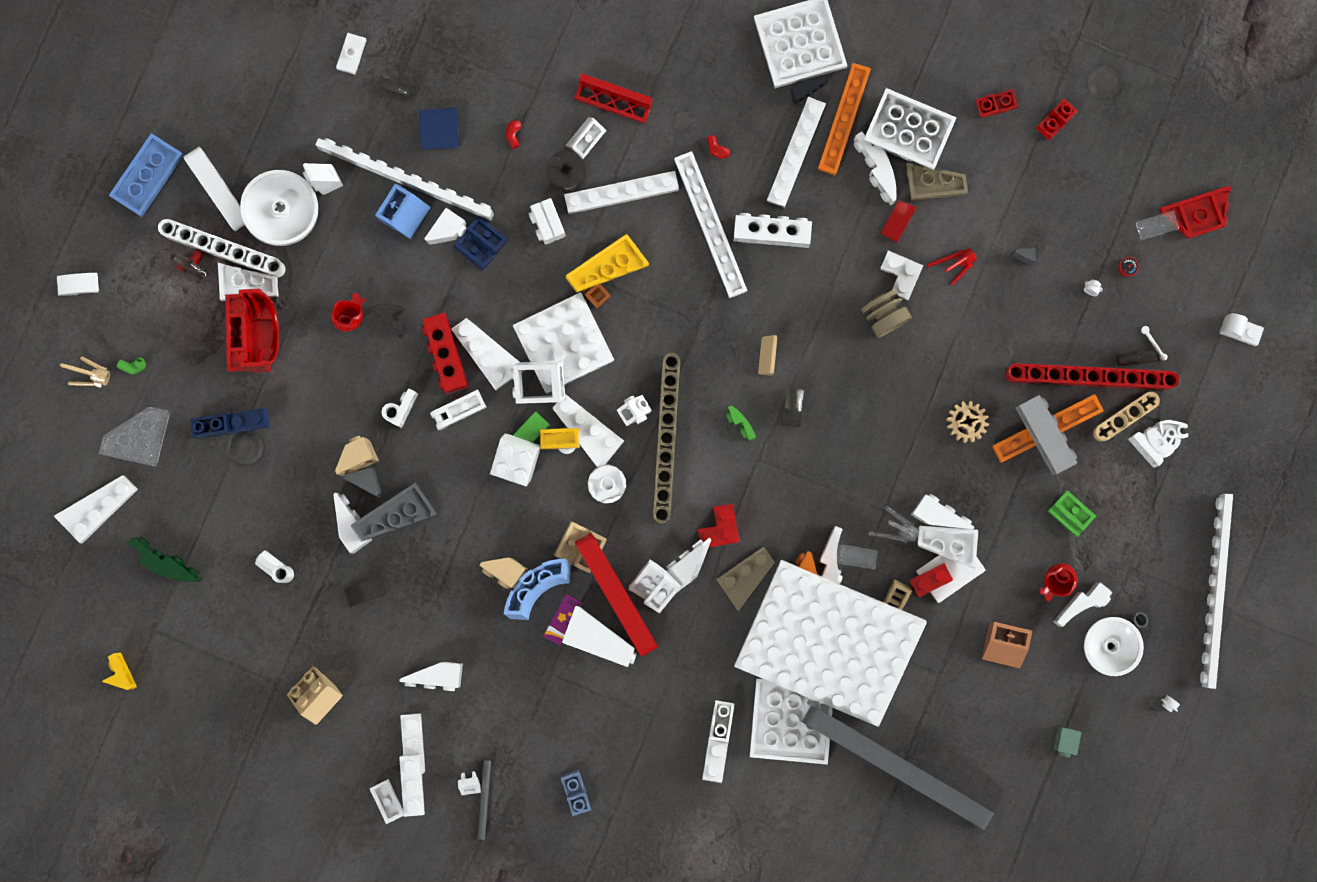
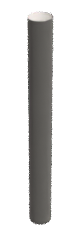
M491 760L483 761L477 835L479 840H485Z

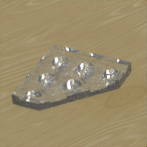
M148 407L103 435L99 454L157 467L170 411L154 407Z

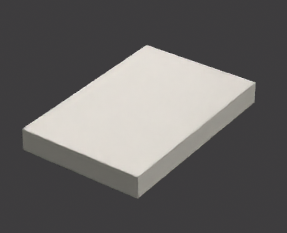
M938 555L915 572L920 575L945 563L953 581L930 592L936 602L940 603L986 570L977 557L976 568L973 569Z

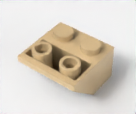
M510 557L481 562L479 565L483 568L482 572L490 578L494 576L498 578L499 581L497 583L506 589L510 587L515 588L519 583V579L528 570Z
M314 666L304 674L287 694L300 715L316 725L343 696L338 688Z

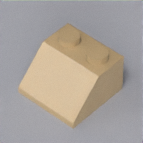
M360 436L349 440L350 443L345 445L335 472L337 475L344 477L346 474L359 471L379 461L370 440L364 437L360 438Z

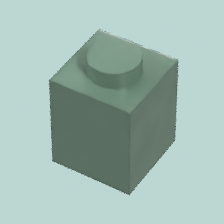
M1058 726L1053 749L1059 751L1061 756L1070 757L1071 754L1077 755L1082 732Z

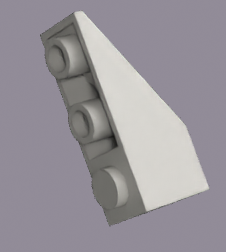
M303 164L305 169L303 175L316 192L319 191L322 195H325L343 186L332 164Z
M335 493L333 495L339 538L348 551L354 554L371 542L372 538L360 541L351 527L353 523L361 519L359 514L349 508L348 504L350 502L344 494Z
M929 494V496L923 495L911 513L912 516L925 525L974 529V526L971 525V520L965 516L960 518L954 514L956 511L948 505L944 507L938 503L940 500L932 494Z
M710 538L705 542L702 540L698 541L692 546L694 549L692 552L687 550L679 556L681 560L678 563L674 560L666 566L667 572L681 585L678 591L698 577L711 542Z
M441 662L400 679V682H405L404 686L416 687V684H424V688L428 689L443 686V690L455 691V688H459L461 684L463 664Z

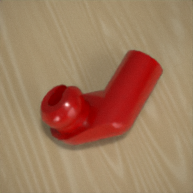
M715 135L707 137L709 150L713 156L720 159L730 156L729 148L718 145Z

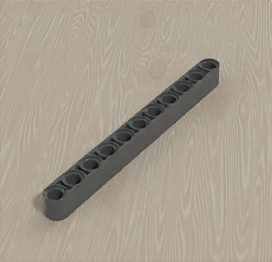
M813 705L810 706L804 716L802 723L976 826L986 830L995 814Z

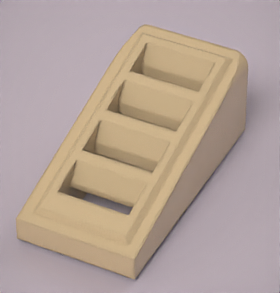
M894 579L883 603L888 604L890 602L902 610L912 592V588ZM896 588L904 591V595L895 591ZM892 595H894V596L900 598L901 601L899 602V601H897V600L891 598Z

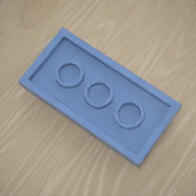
M151 133L109 196L143 217L184 154Z

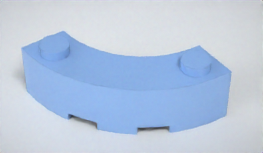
M556 559L544 562L533 570L530 569L519 579V583L515 586L514 590H511L506 601L504 615L509 619L529 620L531 609L542 593L556 585L570 583L572 564L566 559Z

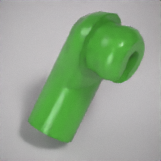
M136 358L132 363L120 360L117 364L118 369L132 375L143 371L146 367L143 358Z

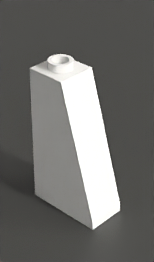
M575 606L562 643L626 667L629 666V663H634L637 653L634 652L635 648L584 609Z

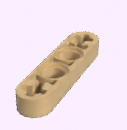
M1154 392L1143 394L1096 426L1093 430L1094 438L1100 442L1109 440L1156 408L1160 402L1159 396ZM1147 397L1154 399L1152 404L1144 407L1141 405L1148 400ZM1131 406L1138 408L1139 414L1137 417L1130 415L1129 409ZM1115 417L1123 419L1122 427L1114 425ZM1110 426L1111 430L1106 432L1105 436L1100 437V428L1104 430Z

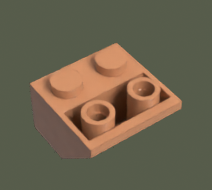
M990 621L982 659L1021 668L1029 650L1032 631Z

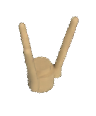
M85 357L80 359L96 369L88 371L71 365L60 364L63 368L90 375V380H93V382L70 381L68 385L101 388L102 385L106 386L108 384L110 371H107L106 367H102Z

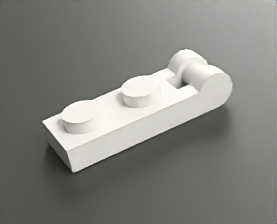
M476 390L432 411L430 414L436 420L437 429L442 430L487 407L479 390ZM447 413L448 419L444 420L442 417V414Z

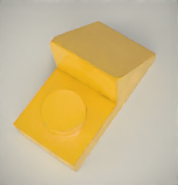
M121 652L108 656V665L115 672V675L102 682L126 690L136 688L137 686Z

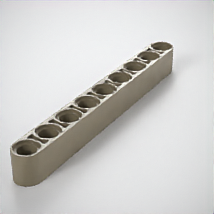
M675 353L665 355L662 367L653 508L654 520L659 524L667 523L671 516L680 358ZM669 358H674L677 364L674 367H669L666 361ZM673 377L676 383L673 386H668L665 384L666 378ZM666 396H672L675 399L672 405L664 403ZM665 415L673 417L674 420L671 424H665L662 421ZM664 434H670L672 441L666 444L662 442L661 437ZM669 453L671 460L667 463L660 460L661 454ZM667 472L670 475V479L662 482L659 479V474ZM660 491H666L669 494L666 501L658 499L657 496ZM659 510L667 512L665 520L657 519L656 514Z

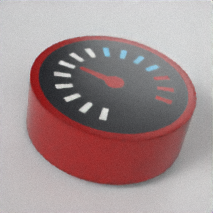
M1132 257L1124 258L1118 265L1120 274L1125 277L1133 276L1139 269L1137 260Z

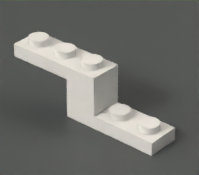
M421 713L400 715L403 755L400 756L404 817L424 815L422 774L425 772Z

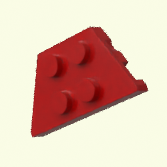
M1229 185L1161 207L1159 212L1187 239L1222 229L1227 224L1226 213L1229 207L1228 195L1231 187Z

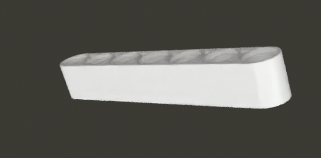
M164 219L158 224L160 234L169 240L277 278L285 273L284 264L275 257L170 219ZM172 226V231L166 233L167 227ZM190 232V237L184 240V234ZM208 238V243L205 246H201V241ZM221 245L226 246L223 252L218 251ZM239 251H243V256L240 259H236V254ZM261 257V262L258 265H254V260ZM278 264V269L272 272V265Z

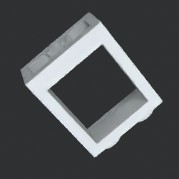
M562 361L519 362L513 365L511 377L514 379L513 397L516 398V403L561 402L565 399ZM550 369L553 396H524L522 370Z

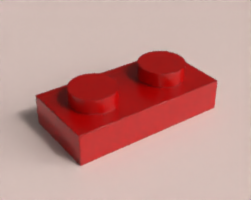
M945 563L909 581L919 598L953 581V578Z

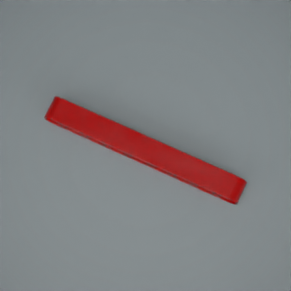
M1021 363L1013 364L1005 370L1007 381L1025 384L1170 390L1178 386L1180 382V377L1176 372L1162 370ZM1011 369L1018 370V378L1011 375ZM1032 369L1037 371V379L1031 377L1030 371ZM1051 370L1057 373L1056 380L1050 377L1049 373ZM1070 371L1076 374L1075 381L1069 378ZM1089 372L1095 375L1094 382L1089 380ZM1108 373L1114 376L1115 380L1113 383L1108 381ZM1128 374L1133 377V383L1127 381L1126 377ZM1147 375L1152 377V384L1146 382ZM1166 376H1168V377L1171 378V380H1172V384H1171V385L1166 384V382H1165V377H1166Z

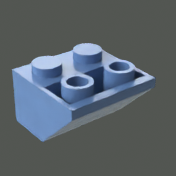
M395 183L375 216L382 223L412 239L431 207Z

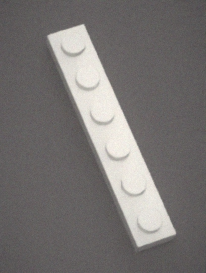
M808 97L767 202L785 208L826 103Z
M672 171L564 194L568 214L679 191L676 173Z

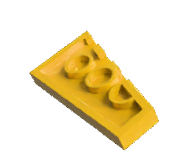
M626 234L567 274L565 278L576 292H580L649 266V263Z

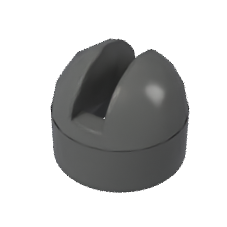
M1139 612L1135 613L1130 621L1136 628H1144L1148 624V617L1145 613Z

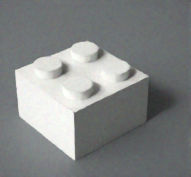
M505 433L500 439L490 474L527 486L534 472L540 452V445Z

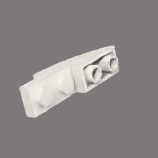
M860 132L854 138V146L859 153L862 152L866 157L865 162L870 168L873 167L869 174L870 182L874 187L879 188L882 199L892 205L896 201V183L890 161L883 148L876 145L872 146L871 143L864 141L865 135L863 132Z
M715 700L702 780L722 783L735 705L733 703Z

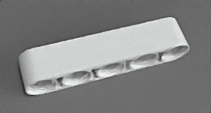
M197 147L185 155L183 158L231 228L237 231L245 224L242 219L239 202L203 150Z

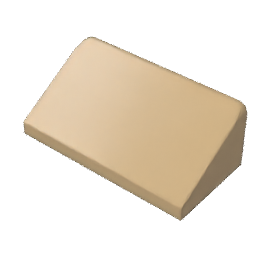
M777 335L765 336L761 339L758 374L772 376L774 374Z

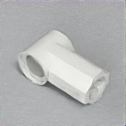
M266 550L257 557L255 564L269 574L274 581L288 583L293 579V569L284 565ZM284 569L286 576L284 579H281L280 571Z

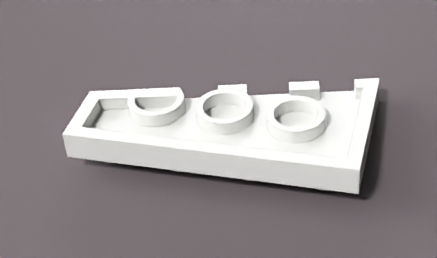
M566 394L565 399L557 402L553 407V410L567 428H579V444L597 467L606 465L623 444L624 440Z
M122 475L56 514L54 517L79 543H84L138 489Z

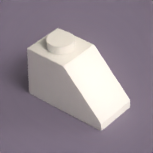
M446 208L424 239L430 245L457 240L459 236L461 237L466 232L467 224L465 220Z

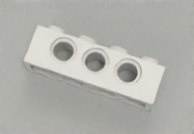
M740 213L735 218L733 242L809 248L812 221H808L806 218L789 220V217L778 216L777 219L770 218L769 215L752 217L751 214ZM755 224L759 230L751 232L748 227ZM769 226H775L778 232L772 234L768 231L767 228ZM792 227L797 233L789 235L786 230Z

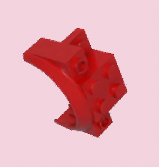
M241 289L239 294L225 295L227 371L271 372V364L276 359L279 349V323L272 300L261 289Z

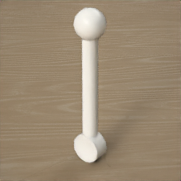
M1142 327L1141 332L1143 334H1146V336L1148 337V339L1160 355V360L1165 361L1167 359V355L1163 354L1159 346L1156 344V342L1150 335L1149 327Z

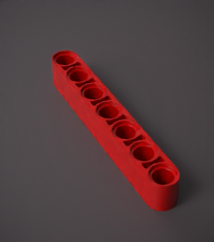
M592 532L575 541L577 548L641 657L658 648Z

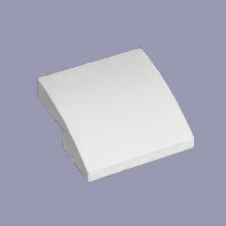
M649 560L631 582L629 590L644 599L643 604L660 613L677 593L681 585L662 567Z

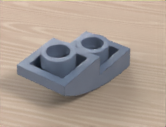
M575 770L560 775L572 816L590 811L591 806L580 771Z

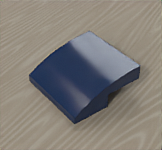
M457 107L419 110L422 150L460 147Z
M478 216L467 227L466 232L454 244L453 248L483 271L508 239Z

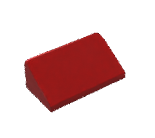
M898 201L880 234L898 242L917 207Z

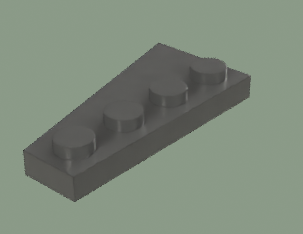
M414 483L353 523L351 527L362 542L436 516L437 513L418 485Z

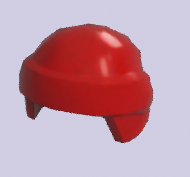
M353 293L351 301L341 300L336 302L331 311V321L334 327L340 331H352L358 328L363 320L361 305L365 302V298H359L357 293Z
M1064 563L1051 566L1045 573L1044 588L1039 593L1045 595L1046 601H1050L1053 594L1060 597L1071 595L1077 586L1078 577L1076 571L1070 565Z

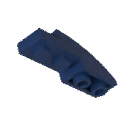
M266 408L190 419L192 438L238 434L269 428L268 411Z

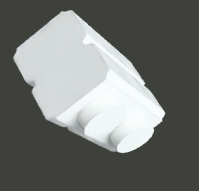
M549 198L541 203L530 206L532 212L528 214L532 224L536 223L538 226V230L535 231L539 241L543 240L544 244H549L566 236L552 199Z

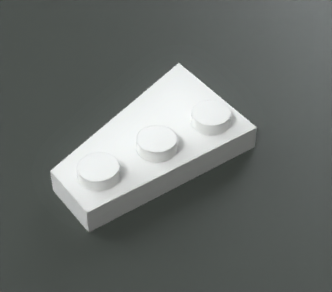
M218 263L221 301H225V295L239 294L241 289H261L269 297H278L277 277Z
M919 526V547L973 569L976 568L978 530Z

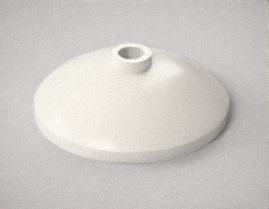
M1103 618L1094 623L1085 636L1084 652L1088 662L1094 669L1105 675L1121 676L1131 672L1139 664L1143 655L1144 645L1140 632L1131 622L1122 618ZM1110 642L1113 644V648L1111 650H1109L1107 647L1108 643Z

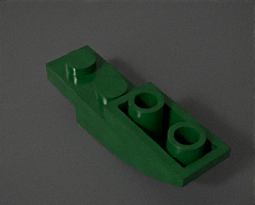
M132 537L128 542L129 545L142 554L138 562L151 571L179 581L200 582L202 580L198 576L199 572L192 567L188 568L183 564L184 560L178 555H167L163 558L165 555L158 549L153 550L145 538Z

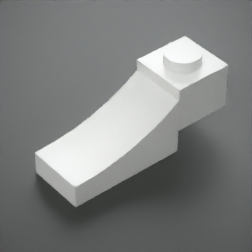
M834 526L819 562L825 565L821 577L840 584L843 576L840 575L841 571L838 570L837 547L843 529Z
M1101 582L1095 583L1086 595L1083 592H1077L1053 622L1063 627L1071 618L1089 607L1106 606L1111 600L1109 596L1112 592Z

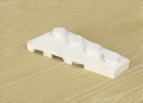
M467 318L451 329L496 391L512 380L511 369L513 365L519 363L517 359Z

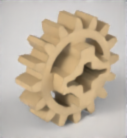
M964 401L961 402V407L956 404L954 406L955 411H949L952 417L946 418V421L951 423L947 426V429L952 428L953 430L950 435L956 434L957 441L963 438V443H966L968 439L971 443L975 442V437L978 440L981 439L980 433L985 434L987 431L984 427L989 426V423L985 422L989 417L982 414L985 412V409L979 410L980 404L972 406V401H969L967 405ZM970 410L975 412L978 416L971 414ZM961 412L960 419L955 421L957 414ZM966 418H967V420H971V421H972V420H975V421H973L971 424H969V426H968V424H960V423L964 422V420H966ZM980 423L978 430L974 432V427L976 426V424ZM958 428L964 430L965 434L961 433Z

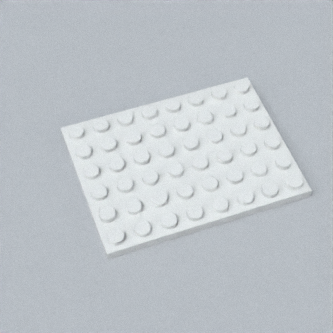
M780 560L734 667L879 727L927 622L917 616Z

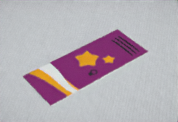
M566 594L543 637L560 646L575 606L581 607L583 603Z

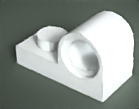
M1231 313L1225 316L1219 333L1252 346H1258L1264 328L1247 322L1248 319L1245 316Z
M408 389L407 392H403L400 398V406L393 403L386 404L382 408L383 418L402 428L418 393ZM395 408L397 410L396 416L389 418V410Z

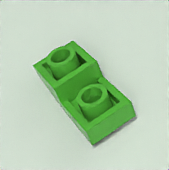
M732 405L727 408L728 412H726L729 423L733 422L734 426L742 424L740 431L743 438L747 437L748 441L754 440L756 436L749 422Z
M535 412L513 436L534 442L540 435V430L546 429L550 424Z

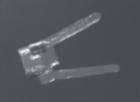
M885 506V510L904 523L902 526L891 520L888 521V524L900 529L899 535H902V537L871 531L868 533L872 536L907 543L908 541L914 542L916 540L919 528L888 506Z

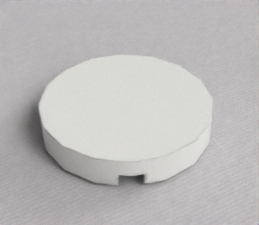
M601 465L595 468L588 479L589 492L593 498L602 503L617 501L621 498L626 488V479L622 471L612 465Z

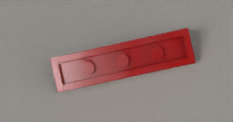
M583 73L580 75L579 87L574 97L575 100L643 124L646 123L653 104V99L649 96ZM583 87L591 89L593 93L588 98L580 96ZM605 94L609 96L611 101L602 104L597 97ZM621 100L625 101L628 108L619 110L615 103ZM637 107L645 108L643 118L636 116L632 109Z

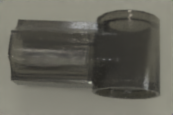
M797 388L787 389L781 425L801 426L804 390Z

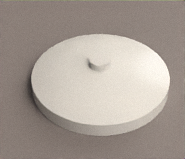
M272 170L258 175L247 185L241 198L240 208L245 226L254 237L270 245L286 246L299 242L312 231L318 218V201L313 188L304 178L290 171Z

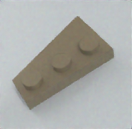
M906 163L911 201L968 194L966 174L946 170H933L926 166L919 167Z
M762 547L716 579L737 611L741 609L775 563L765 547Z

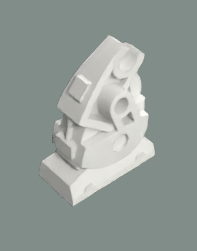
M1164 420L1156 423L1153 427L1147 428L1143 431L1144 433H1135L1128 440L1155 468L1162 464L1163 458L1170 456L1180 445L1181 439L1188 437V433L1181 434L1180 432L1181 428L1186 429L1188 425L1178 421Z

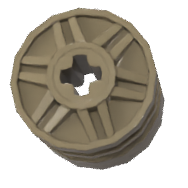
M897 290L878 295L861 309L863 314L872 311L866 317L867 321L876 318L877 322L871 328L877 338L894 331L912 319L906 307L896 308L902 302L901 298L892 301L898 295Z

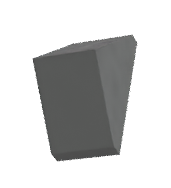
M366 468L344 476L345 480L377 497H381L382 493L375 468Z

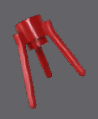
M967 248L964 251L961 249L954 254L933 261L926 266L931 267L957 257V261L945 269V272H948L958 265L964 267L950 283L953 286L967 270L973 267L972 263L977 258L975 253L970 248Z

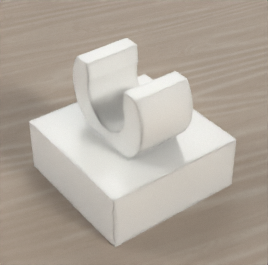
M473 771L472 778L466 779L465 773H462L461 780H458V788L461 795L481 793V785L476 773Z

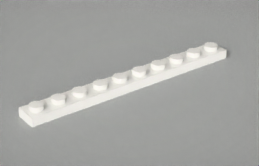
M318 138L315 144L323 152L489 221L494 216L491 207L487 204H476L472 198L464 195L459 197L455 191L448 188L442 190L434 182L429 181L426 183L421 181L422 178L417 175L411 174L409 176L404 174L405 171L400 168H389L381 160L376 162L370 160L368 155L361 152L359 155L353 153L351 148L344 145L342 147L336 146V143L330 139L325 138V140Z
M1220 494L1219 498L1216 499V509H1218L1217 517L1214 519L1216 534L1212 540L1214 555H1212L1210 561L1213 568L1212 574L1209 577L1211 591L1207 597L1209 613L1205 617L1207 632L1204 634V644H1206L1205 652L1202 654L1204 669L1200 674L1202 687L1216 689L1233 494Z

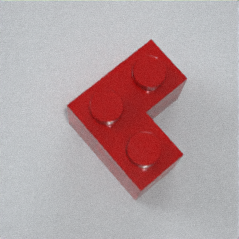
M733 504L713 507L716 526L698 529L699 541L705 542L710 538L709 548L739 543Z

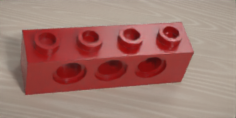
M444 312L423 319L424 325H421L424 336H428L430 342L427 343L429 353L434 355L435 361H432L435 372H439L441 378L438 379L440 389L449 394L468 388V382L447 315ZM436 332H443L441 340H434ZM444 349L448 350V356L443 359L440 358V352ZM447 368H454V374L452 376H445V370Z

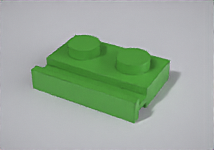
M1068 490L1048 510L1075 537H1078L1096 517Z

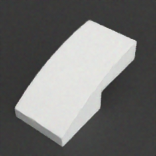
M97 273L57 276L58 296L98 293Z

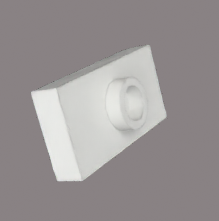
M347 33L336 66L337 70L356 74L366 38Z

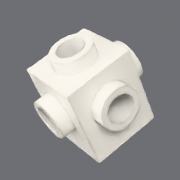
M643 395L636 398L634 396L629 397L624 401L625 404L617 409L626 426L635 422L637 424L642 423L647 419L646 415L652 412Z

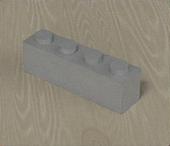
M1038 395L1015 407L1052 475H1056L1077 464V456L1072 448L1069 449L1066 443L1068 441L1066 435L1059 431L1057 427L1058 421L1048 411L1047 408L1049 406L1045 398H1041Z

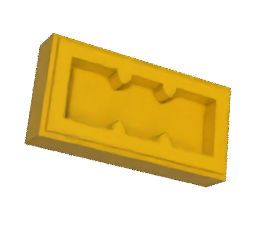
M579 428L540 430L541 450L580 448Z

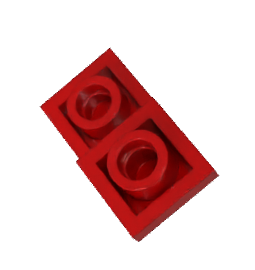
M1013 89L976 99L981 118L1019 108Z
M1063 99L1036 129L1050 141L1078 111L1066 99Z

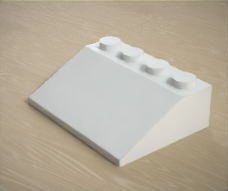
M886 88L864 141L934 170L956 117Z

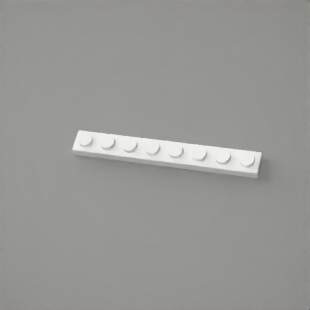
M692 151L674 158L729 299L747 292Z

